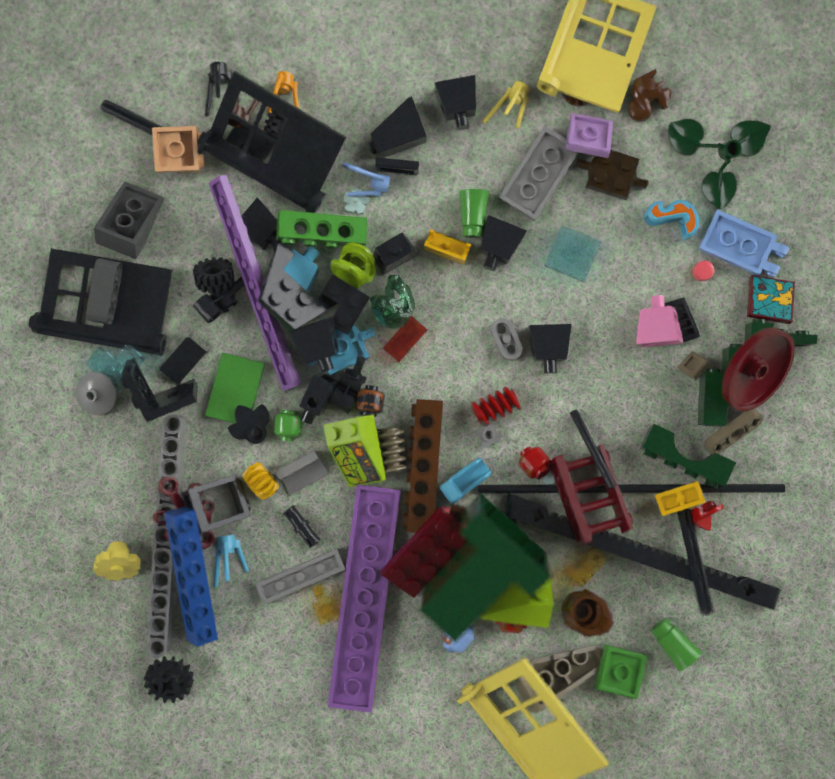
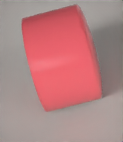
M700 261L693 267L692 273L694 278L698 281L710 279L714 274V266L709 261Z

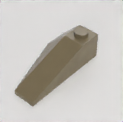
M598 645L532 659L529 663L557 699H559L598 672L602 652ZM523 676L516 679L518 693L523 702L537 696ZM540 700L527 706L529 712H540L547 706Z

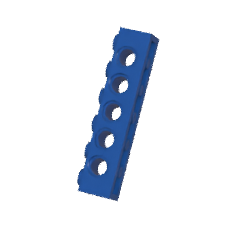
M185 506L164 512L186 638L187 641L199 647L218 640L196 510Z

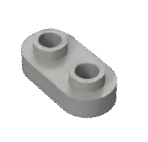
M505 318L495 320L491 326V334L501 355L507 360L517 359L522 353V344L511 322ZM503 326L506 330L505 333L500 334L497 330L498 327ZM513 346L515 348V352L509 353L507 351V347Z

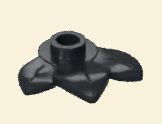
M261 404L253 411L246 406L238 405L235 409V420L237 423L228 427L230 434L238 440L246 439L252 444L261 443L266 438L267 432L265 427L270 420L267 408ZM254 429L259 430V434L257 436L251 435V432Z

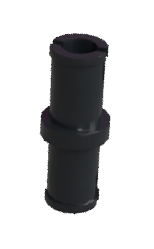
M294 505L283 513L295 528L294 532L300 534L309 548L321 540L309 526L310 522L302 517Z

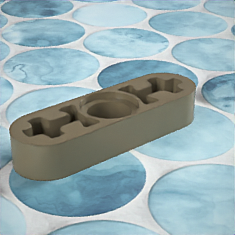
M756 409L745 411L710 435L705 440L704 447L711 454H719L756 429L762 423L763 416Z

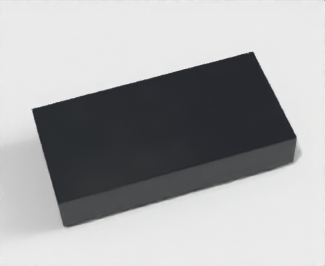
M376 157L375 166L377 172L419 175V161Z

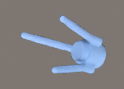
M346 162L342 163L349 170L371 177L370 188H374L372 191L348 192V196L374 195L380 197L381 192L387 193L390 176L374 173Z

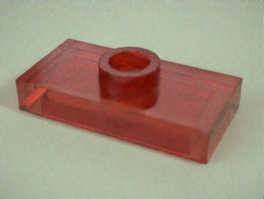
M410 316L383 349L400 363L428 330L414 317Z

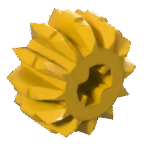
M256 462L242 473L247 486L262 500L271 497L279 489V484L274 476L262 463Z

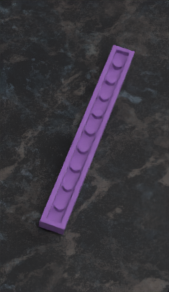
M227 175L218 176L209 182V186L282 390L301 385L299 373L294 366L291 351L288 349L284 338V331L281 329L279 321L258 303L264 279L255 256V250L248 237L247 228L243 223L239 205L236 203L233 195L232 185L228 181Z

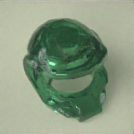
M400 275L388 276L385 296L376 294L370 297L371 310L381 326L390 330L404 327L415 309V301L411 289L405 284ZM394 290L399 293L400 300H396Z

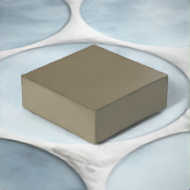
M691 352L678 366V369L696 381L710 366V363L703 357Z

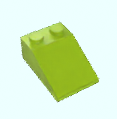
M551 578L532 598L513 582L483 613L481 619L549 628L553 610Z

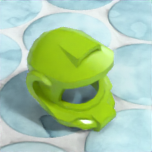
M347 243L342 248L340 258L331 261L332 273L356 289H359L364 284L370 283L375 276L374 256L370 249L361 244Z

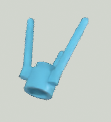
M235 535L217 537L218 543H215L216 558L213 583L215 588L218 586L221 554H223L225 581H229L228 553H234V548L237 550L244 571L249 572L240 546V540H235Z

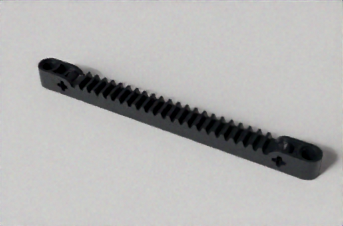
M508 493L502 511L506 516L575 540L566 516L561 515L558 518V513L555 512L549 516L547 509L541 504ZM539 509L541 518H536L534 521L531 512H536ZM609 531L593 534V541L587 544L693 582L688 559L655 547L651 548V546L643 545V543L638 541L634 543L632 539H626V537L621 535L617 537V534L612 532L609 534ZM703 565L709 588L775 610L781 589L744 576L736 578V576ZM747 586L749 587V590L744 591L743 587Z

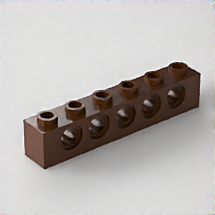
M417 399L416 404H412L411 417H415V426L410 425V439H414L413 447H409L408 460L412 461V469H407L406 482L411 484L410 491L405 493V504L409 505V512L404 513L403 526L407 527V532L416 533L436 509L443 401ZM423 416H429L432 419V426L429 428L421 427L420 419ZM421 438H428L430 440L431 446L428 450H421L418 447V441ZM421 459L429 462V469L426 472H420L416 467L417 462ZM422 481L427 484L428 490L426 493L419 494L416 492L415 485L418 482ZM423 504L426 507V513L422 516H417L413 511L414 506Z

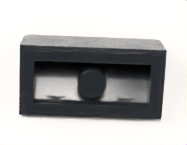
M186 337L159 370L179 385L207 351L193 339Z

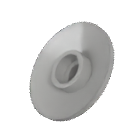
M100 372L87 373L81 377L77 384L76 393L78 401L89 413L102 415L111 411L115 406L117 400L116 387L105 374Z

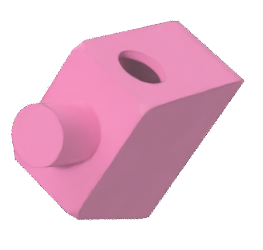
M663 295L652 296L651 308L640 310L636 344L640 347L683 344L677 312L672 306H665Z

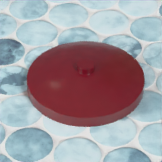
M767 328L754 334L739 348L730 361L723 379L722 393L726 403L736 410L749 411L759 407L774 395L786 379L794 359L795 345L788 333L779 328Z

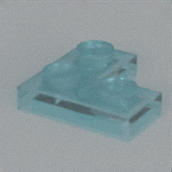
M126 345L116 359L102 347H97L85 364L93 372H100L108 376L114 383L116 391L120 392L124 388L121 378L126 361L135 358L140 367L145 358L131 345Z

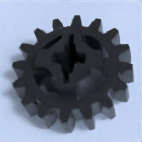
M163 656L161 662L155 659L153 665L150 664L144 676V688H149L148 695L155 694L154 700L156 701L159 698H163V703H166L167 699L175 703L177 697L182 701L185 695L190 694L194 683V672L189 671L190 665H182L183 659L178 662L175 661V656H172L171 660Z

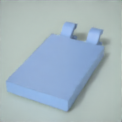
M716 210L698 250L751 274L759 276L762 271L764 274L774 278L778 274L780 266L766 261L770 252L783 258L790 247L775 242L778 235Z

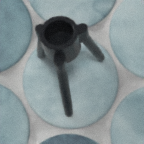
M217 61L210 64L205 105L206 117L209 116L213 82L215 83L216 97L220 98V84L226 83V80L229 83L232 72L227 71V64Z

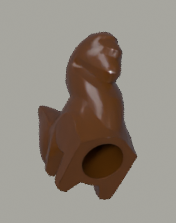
M656 69L633 81L632 97L634 101L629 103L628 112L631 119L636 122H643L649 119L652 113L650 102L654 100L657 101L663 110L669 106L668 102L672 91L670 88L661 89L666 83L665 80L658 83L655 82L653 77L657 73Z

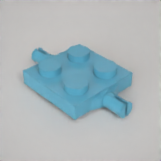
M353 325L348 335L335 328L339 352L330 356L334 366L333 369L328 371L330 376L353 366L358 356H363L365 359L370 358L365 348L364 340L376 335L373 327L360 332Z

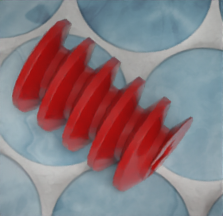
M506 386L503 387V394L498 390L495 391V398L488 394L487 402L483 398L479 399V405L474 401L471 402L472 410L480 426L481 421L489 425V417L497 421L498 413L504 418V410L512 414L513 406L521 410L520 403L513 389L511 388L510 391Z

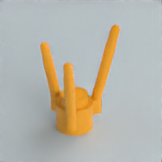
M279 71L273 93L278 96L279 93L288 94L292 90L294 106L299 108L297 96L298 82L293 81L294 75L292 73Z

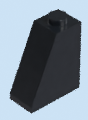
M412 96L407 98L370 133L372 141L368 142L372 154H377V157L380 158L427 143V136Z

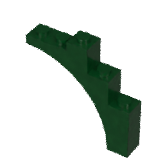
M753 319L751 323L745 325L744 343L759 331L774 328V324L766 323L765 319ZM799 330L795 331V334L788 333L792 337L795 346L817 344V335H809V331ZM730 344L729 347L722 350V373H720V369H707V372L702 373L700 376L699 426L722 427L726 425L729 404L724 400L722 393L723 379L730 361L743 344Z

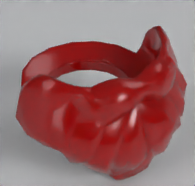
M707 501L703 505L693 508L691 514L693 515L694 524L706 531H711V515L724 509L723 504L717 506L713 501Z

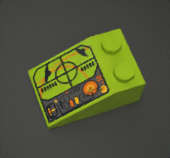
M374 415L355 417L323 425L327 447L349 487L386 481Z

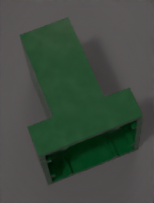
M482 493L473 500L462 514L460 534L468 541L425 586L420 612L454 643L463 636L513 582L532 598L551 578L547 552Z

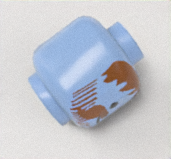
M471 626L456 643L442 632L443 646L451 653L454 651L463 653L474 641V628Z

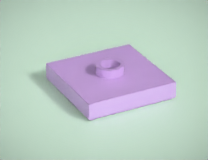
M571 113L566 150L608 158L611 149L613 121Z

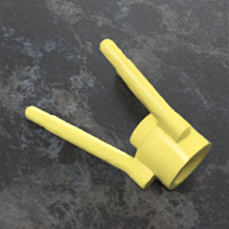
M515 81L512 88L508 87L503 97L483 119V123H486L509 97L510 102L504 115L507 116L514 104L519 105L521 103L516 128H520L524 110L529 100L527 96L530 90L529 87L523 82Z

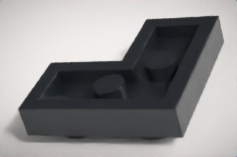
M333 274L321 292L322 295L340 305L332 317L334 326L348 335L370 297Z

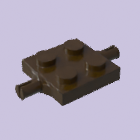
M610 150L608 158L595 156L591 162L579 158L576 167L588 171V180L585 188L625 201L633 185L646 189L649 181L636 177L639 158Z

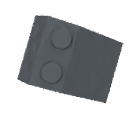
M124 181L94 227L96 244L137 259L145 246L164 197Z

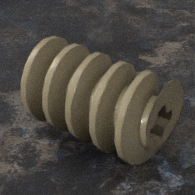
M398 428L377 429V431L383 432V434L378 436V440L383 441L379 445L380 449L384 450L381 452V455L385 459L383 461L385 473L401 472V470L407 468L406 465L400 463L406 459V456L399 455V453L405 451V447L399 446L400 443L405 442V439L398 437V435L404 433V430Z

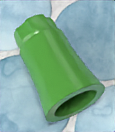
M483 189L460 190L463 237L481 238L483 237L489 191Z
M668 618L662 619L653 626L652 634L657 638V642L668 654L678 671H682L692 665L702 654V651L676 625H673Z

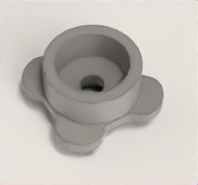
M491 422L488 426L484 428L479 427L476 430V434L481 439V446L484 448L489 447L494 442L499 443L501 441V435L497 433L495 423Z

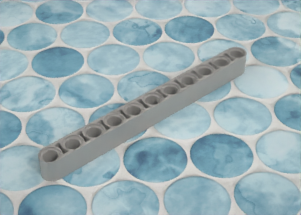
M171 414L166 416L162 422L158 483L163 477L175 478L179 485L177 492L182 498L187 423L182 416ZM177 419L179 427L174 431L170 424L172 420ZM173 440L178 446L175 452H171L169 449V444ZM171 462L176 466L174 474H170L167 469ZM165 482V483H164V489H165V490H166V487L169 485L168 482ZM157 489L156 511H165L167 506L172 510L177 509L169 496L162 494ZM161 513L158 516V520L162 521L164 515ZM155 523L146 645L147 653L152 658L162 657L169 652L172 646L176 577L169 540L163 537V531L167 529L166 523ZM163 551L170 555L168 562L162 560L161 555ZM162 573L168 577L167 584H163L160 581ZM159 596H163L166 599L167 604L165 607L159 604ZM158 618L165 622L164 629L158 627ZM156 641L163 644V651L156 649Z

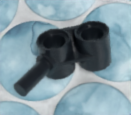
M242 276L231 288L227 287L226 291L220 290V293L213 291L212 294H205L194 303L193 308L208 324L220 315L229 312V308L238 303L235 294L245 285Z
M358 356L353 369L346 368L338 384L340 387L335 389L328 403L346 414H349L353 402L356 401L357 393L367 377L361 374L366 360L365 357Z

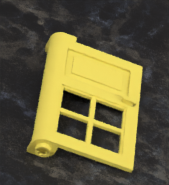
M569 0L539 77L537 88L543 93L556 97L557 92L619 113L657 6L640 0H601L612 4L605 23L582 15L587 0ZM616 6L640 14L634 33L610 25ZM579 20L604 28L597 46L573 38ZM607 30L632 38L625 57L601 48Z
M525 657L475 684H467L461 690L463 694L457 702L459 704L465 701L470 703L529 779H575L606 767L609 764ZM521 676L525 678L537 694V696L521 702L507 685V683ZM501 686L516 704V706L504 712H501L487 695ZM540 700L544 702L556 717L555 720L542 726L538 724L526 708ZM519 710L523 712L535 728L522 735H519L506 719V716Z

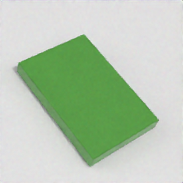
M222 352L205 416L237 423L235 420V409L238 405H243L253 410L265 364Z

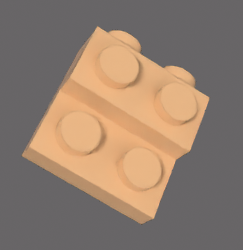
M197 126L152 128L156 173H201V167H205L204 154L197 153L200 145L198 144V139L202 134Z

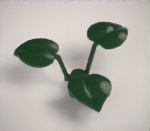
M682 119L670 122L668 137L674 150L682 155L694 154L697 146L701 148H718V154L725 162L719 168V173L710 172L704 177L701 190L704 197L717 209H723L730 203L737 188L735 175L732 172L723 173V170L731 162L732 158L740 154L753 156L759 153L765 144L771 126L755 120L742 121L732 128L730 132L732 140L723 144L700 143L704 137L702 125L694 119Z

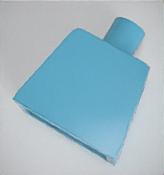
M308 247L303 255L293 249L292 252L295 255L286 265L284 271L309 293L320 272L319 267L313 263L319 252L313 247Z

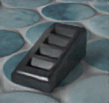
M685 298L665 303V306H682V309L676 312L677 315L684 313L685 317L678 319L679 323L687 321L688 325L680 327L681 331L690 330L689 334L682 336L683 343L699 338L698 328Z

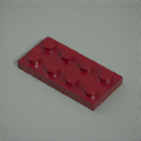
M439 507L380 571L381 575L415 598L468 541L460 534L461 523Z

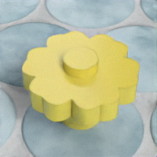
M116 541L109 545L107 551L96 556L93 571L97 576H105L107 580L120 581L123 578L129 579L138 574L141 559L137 554H129L130 550L126 543Z

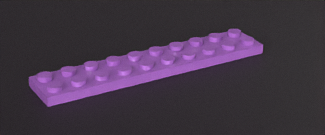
M357 485L328 707L372 713L389 580L383 577L380 571L392 559L401 491L398 489Z

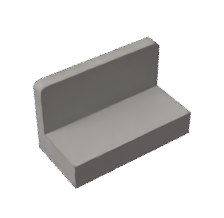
M313 451L275 473L279 480L283 481L288 492L293 494L326 476L328 471L317 451Z

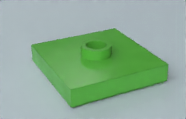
M605 644L594 688L637 699L648 655Z

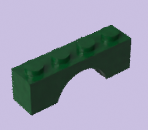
M656 424L650 426L640 449L644 450L643 454L654 460H656V457L665 460L664 465L673 469L677 467L684 469L685 475L697 479V477L705 479V484L715 489L718 486H726L736 465V462L717 453L710 454L702 461H692L683 457L675 446L674 433Z

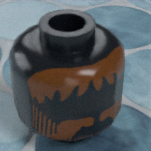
M365 385V389H360L356 395L355 409L360 412L359 415H374V417H377V414L383 412L385 394L378 391V386Z

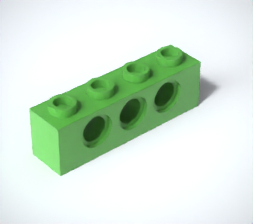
M280 210L277 215L276 241H282L284 245H295V242L304 243L306 247H316L317 244H322L326 248L337 249L339 246H345L351 242L361 244L362 246L366 244L367 218L286 210ZM295 226H303L305 234H298L295 231ZM317 227H323L326 230L327 235H319L317 233ZM345 229L348 233V237H341L338 233V230Z

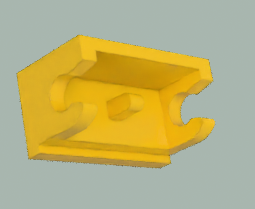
M430 229L429 236L424 244L425 251L464 265L471 248L470 243L449 237Z
M698 481L655 494L654 496L662 516L706 503Z

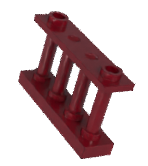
M603 444L598 445L597 448L617 487L611 490L608 489L602 476L577 483L571 480L569 474L571 470L595 464L592 456L567 462L564 460L563 455H560L551 460V472L577 547L593 541V534L620 527L621 533L624 534L634 529L633 518L626 509L610 464L609 452L605 450ZM605 485L609 497L585 504L579 503L578 491ZM612 505L616 516L615 519L594 525L586 523L585 513Z

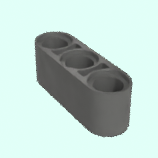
M105 259L96 260L86 310V319L88 321L108 325L112 323L122 276L121 262Z

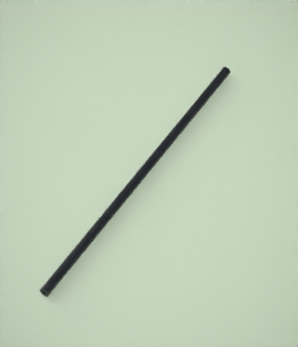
M556 484L478 485V493H559ZM603 484L578 491L577 493H607ZM618 484L621 493H661L686 485ZM699 484L702 493L785 492L784 484H726L725 487L718 486L717 489L706 484Z

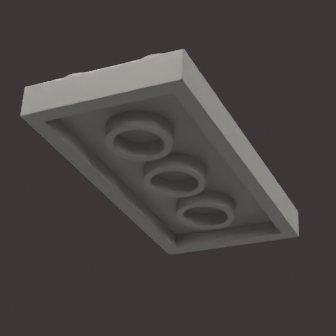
M544 126L498 200L535 222L579 152L566 150L567 139Z

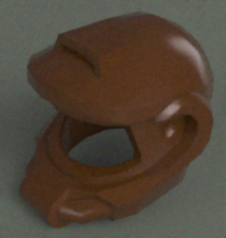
M587 589L569 593L561 605L564 624L585 637L608 634L614 624L613 614L607 602Z

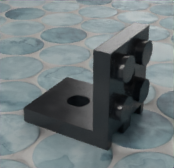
M135 358L126 361L121 382L125 390L129 389L134 407L140 409L146 422L197 402L198 385L195 379L154 395Z

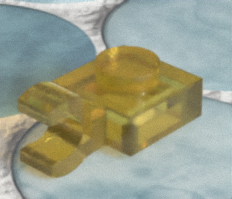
M322 583L313 586L314 588L312 589L318 601L314 602L312 606L319 624L322 625L339 618L340 611L334 595L327 597Z

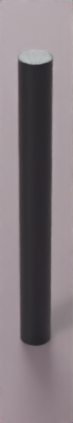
M578 410L571 411L570 415L609 490L614 489L617 485Z

